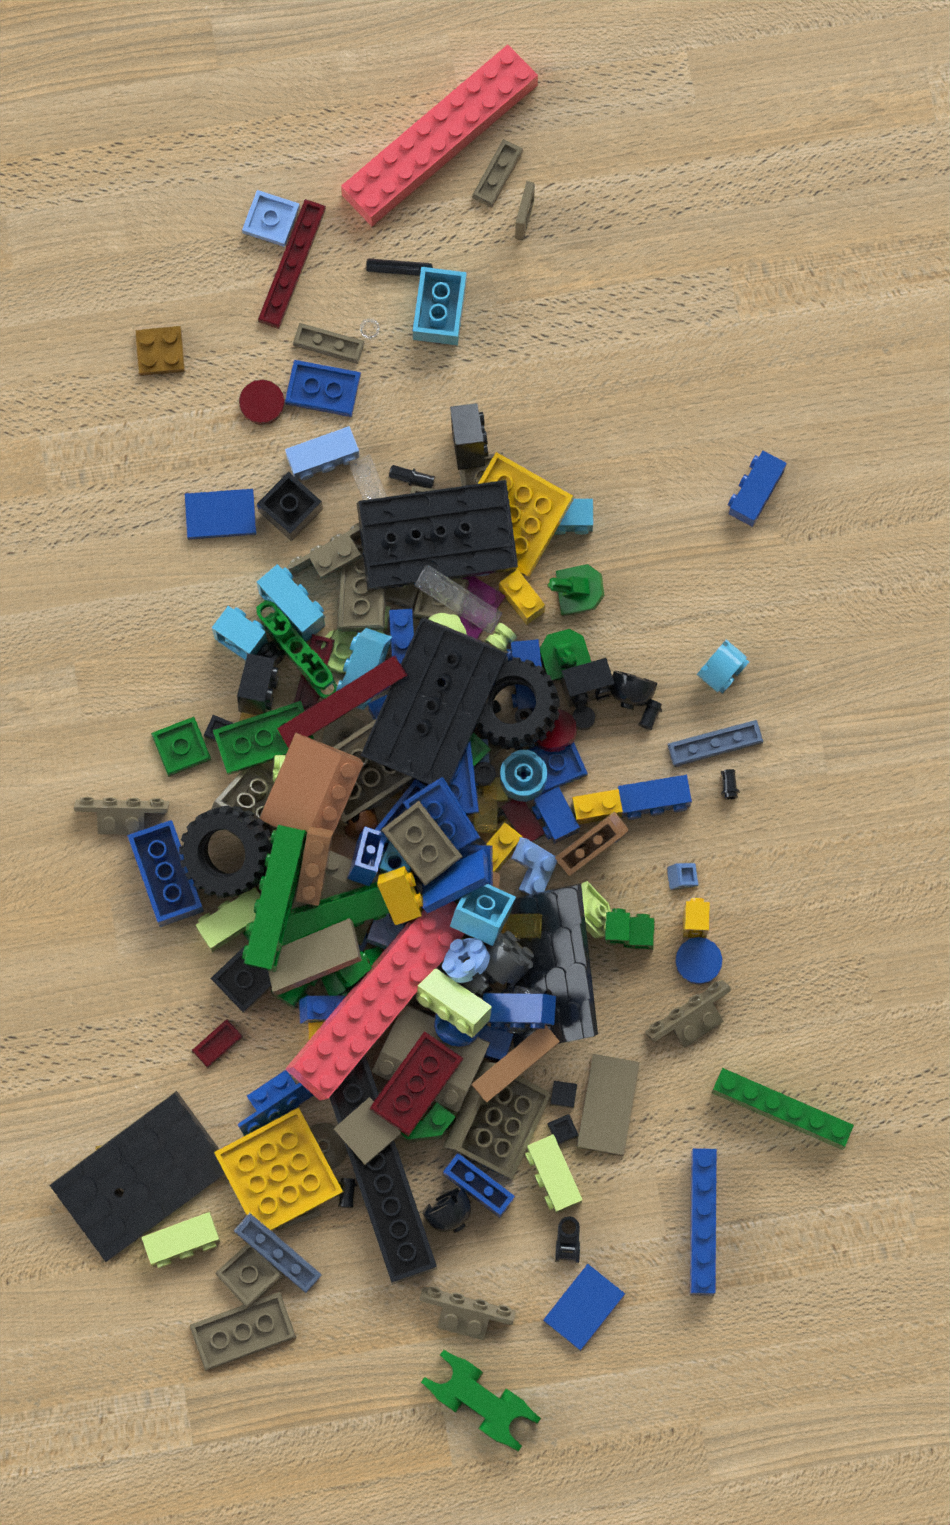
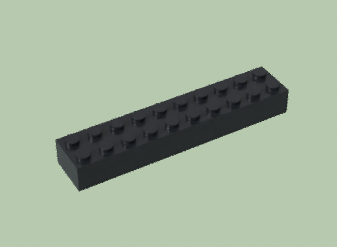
M366 1055L362 1057L329 1097L338 1124L369 1097L375 1101L379 1095ZM395 1141L390 1143L366 1165L345 1143L392 1285L437 1270V1265Z

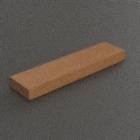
M546 1025L545 1029H537L473 1082L471 1086L486 1103L489 1102L560 1041Z

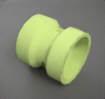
M499 623L495 627V633L489 635L485 642L506 651L508 643L514 642L517 636L506 625Z

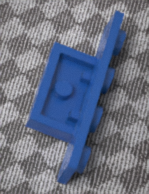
M284 1070L247 1095L256 1112L238 1123V1127L243 1135L246 1136L284 1116L314 1095L301 1083L296 1085L287 1070Z

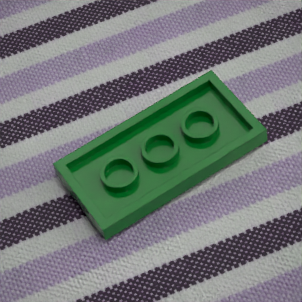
M298 701L213 730L227 774L230 775L274 760V755H286L289 748L277 728L304 712L302 702Z

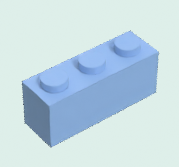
M350 426L285 449L294 477L301 480L310 479L314 476L313 474L321 471L323 473L330 472L335 469V466L340 464H352L357 458H360L359 449Z

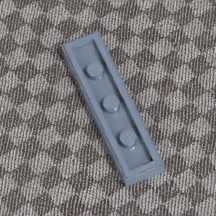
M754 720L668 743L667 746L673 767L762 744L763 739L758 722Z
M250 1212L234 1229L238 1236L305 1293L322 1276L318 1270Z

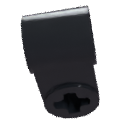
M564 1217L559 1222L555 1262L575 1260V1263H579L580 1226L574 1217ZM566 1221L573 1222L576 1227L575 1232L572 1234L564 1233L562 1224ZM562 1251H573V1253H566Z

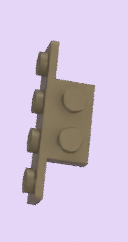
M359 523L353 525L350 531L343 535L337 534L333 536L327 544L315 546L310 550L309 554L294 558L287 566L290 573L294 576L313 565L322 580L361 558V554L354 544V541L361 538Z
M82 797L80 800H76L74 805L75 812H97L98 834L130 835L144 830L145 813H168L169 801H164L160 798L140 801L139 798L117 800L113 797H107L103 800H94L92 797Z
M723 980L712 983L706 991L694 995L689 999L688 1003L673 1009L667 1017L651 1024L650 1028L645 1031L646 1035L655 1042L673 1030L681 1045L687 1047L724 1022L713 1003L732 990L731 987Z
M423 1287L420 1301L442 1307L437 1328L481 1340L485 1338L489 1319L513 1325L516 1311L508 1306H497L489 1304L482 1299L466 1298L460 1293L451 1294L441 1291L437 1287Z

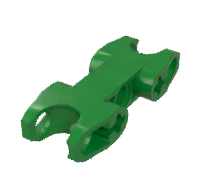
M268 600L259 604L256 607V612L262 625L265 627L266 633L302 673L312 689L322 699L335 693L338 685L334 681L332 672L293 628L282 611L273 602ZM264 608H273L274 613L271 612L265 618L262 616ZM297 648H303L300 653H297V654H294V653H293V651H295V649H297ZM331 684L334 686L333 692L329 695L321 692V689L325 690Z
M443 1349L440 1356L452 1367L453 1374L451 1379L447 1383L438 1384L424 1377L421 1384L439 1402L455 1413L462 1404H465L484 1418L478 1428L480 1431L494 1441L519 1452L522 1445L511 1436L509 1431L510 1423L515 1418L523 1417L538 1424L541 1418L530 1409L524 1400L506 1388L498 1398L477 1383L483 1375L480 1369L466 1359L457 1357Z

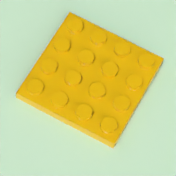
M496 452L478 484L506 480L518 563L517 569L519 572L530 577L575 496Z
M299 1108L214 1152L246 1215L250 1212L271 1231L343 1193Z

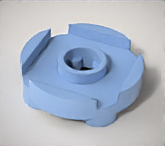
M476 938L456 939L450 944V949L444 957L442 968L455 982H469L473 980L472 976L476 973L481 974L488 966L490 955L481 940Z

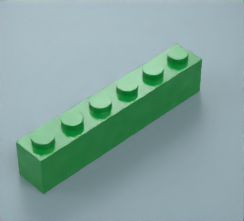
M278 825L277 830L272 832L271 844L273 846L271 853L267 854L265 860L267 871L266 875L262 876L259 889L262 890L261 896L254 905L256 916L254 922L250 923L248 930L250 941L249 945H245L242 958L245 959L244 964L250 967L273 972L277 970L301 871L307 838L305 830Z
M378 881L371 883L370 886H361L324 898L319 906L306 904L291 909L282 946L349 918L352 920L354 927H358L364 924L366 920L372 918L373 920H380L386 917L389 910L377 885ZM247 923V926H246V933H247V935H248V930H249L250 923Z
M724 1068L721 1069L711 1092L841 1150L845 1148L854 1127L849 1122Z

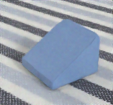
M676 863L667 867L669 888L671 890L698 887L695 863Z

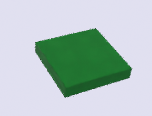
M194 716L151 733L168 777L212 760Z

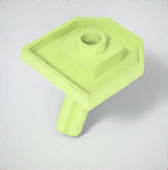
M586 881L581 885L586 930L595 939L605 938L606 912H611L609 903Z

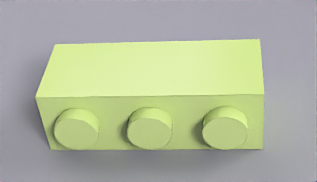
M255 887L238 895V898L232 902L230 900L225 901L218 906L219 910L212 915L207 913L198 919L199 923L196 924V928L212 952L246 931L247 923L255 920L254 905L261 896Z
M436 968L418 985L416 1000L422 1006L430 1008L441 1019L447 1020L456 1026L460 1032L466 1033L472 1038L490 1020L492 1006Z
M554 1134L528 1145V1152L525 1153V1156L530 1166L535 1165L538 1174L534 1176L539 1187H544L547 1196L544 1199L549 1210L554 1209L555 1213H559L581 1203L583 1199Z
M210 1212L141 1237L151 1265H157L158 1268L170 1265L171 1259L180 1257V1260L189 1258L194 1255L193 1251L202 1248L203 1251L217 1247L216 1243L220 1242Z

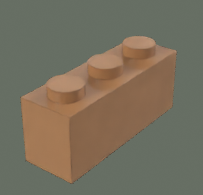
M614 811L562 850L555 859L570 876L621 838L629 829Z
M310 827L307 833L297 889V902L319 906L323 896L334 831Z

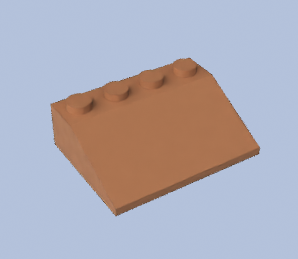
M295 733L262 810L260 819L274 827L282 825L305 830L307 833L310 827L335 832L364 763L356 756Z

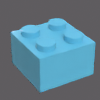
M227 606L212 626L214 638L246 661L247 654L257 655L260 649L268 643L267 634L264 631L265 627L256 620L251 622L245 618L247 615L237 607L233 609Z
M489 884L484 885L462 896L455 909L450 927L493 946L511 913L516 897Z

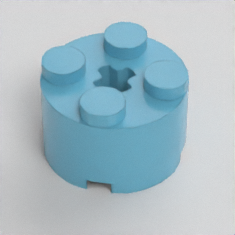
M726 639L696 675L717 693L720 691L723 694L735 680L732 675L738 676L748 665L749 661L746 659V655Z
M515 751L502 763L500 783L508 797L516 801H530L540 796L545 789L547 767L544 761L533 751ZM521 772H526V779H521Z

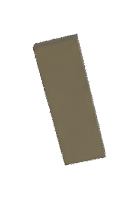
M503 139L472 194V198L493 207L519 160L523 148Z
M299 323L293 341V346L356 364L359 363L365 344L363 340Z

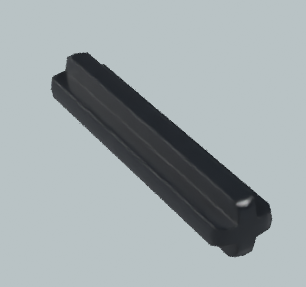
M370 258L366 261V271L420 276L421 267L433 268L432 263Z

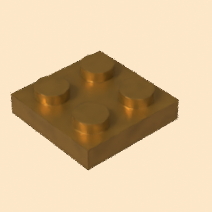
M181 326L135 330L140 376L185 372Z

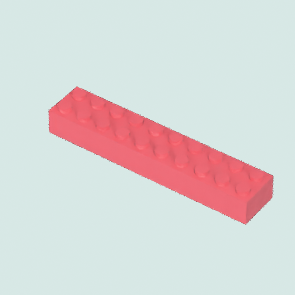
M507 44L342 184V196L371 227L374 226L538 86V75Z
M454 901L428 914L422 908L421 917L409 920L373 963L372 969L362 976L285 1068L320 1101L329 1099L416 994L418 985L444 960L446 953L450 949V944L464 936L465 933L450 927L457 907Z

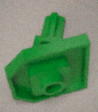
M589 564L557 570L556 578H551L547 584L551 591L558 592L562 616L595 610L605 596L602 574Z
M571 629L548 634L540 647V655L545 671L552 681L561 679L562 670L591 662L584 636Z

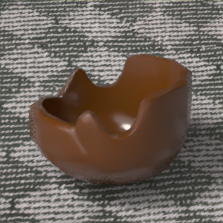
M375 809L361 812L359 814V821L356 820L355 823L349 820L348 825L344 826L345 834L351 839L358 840L364 827L375 830L379 825Z

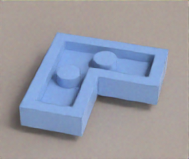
M521 837L511 858L528 868L518 890L527 895L543 892L557 864L556 856L530 840Z

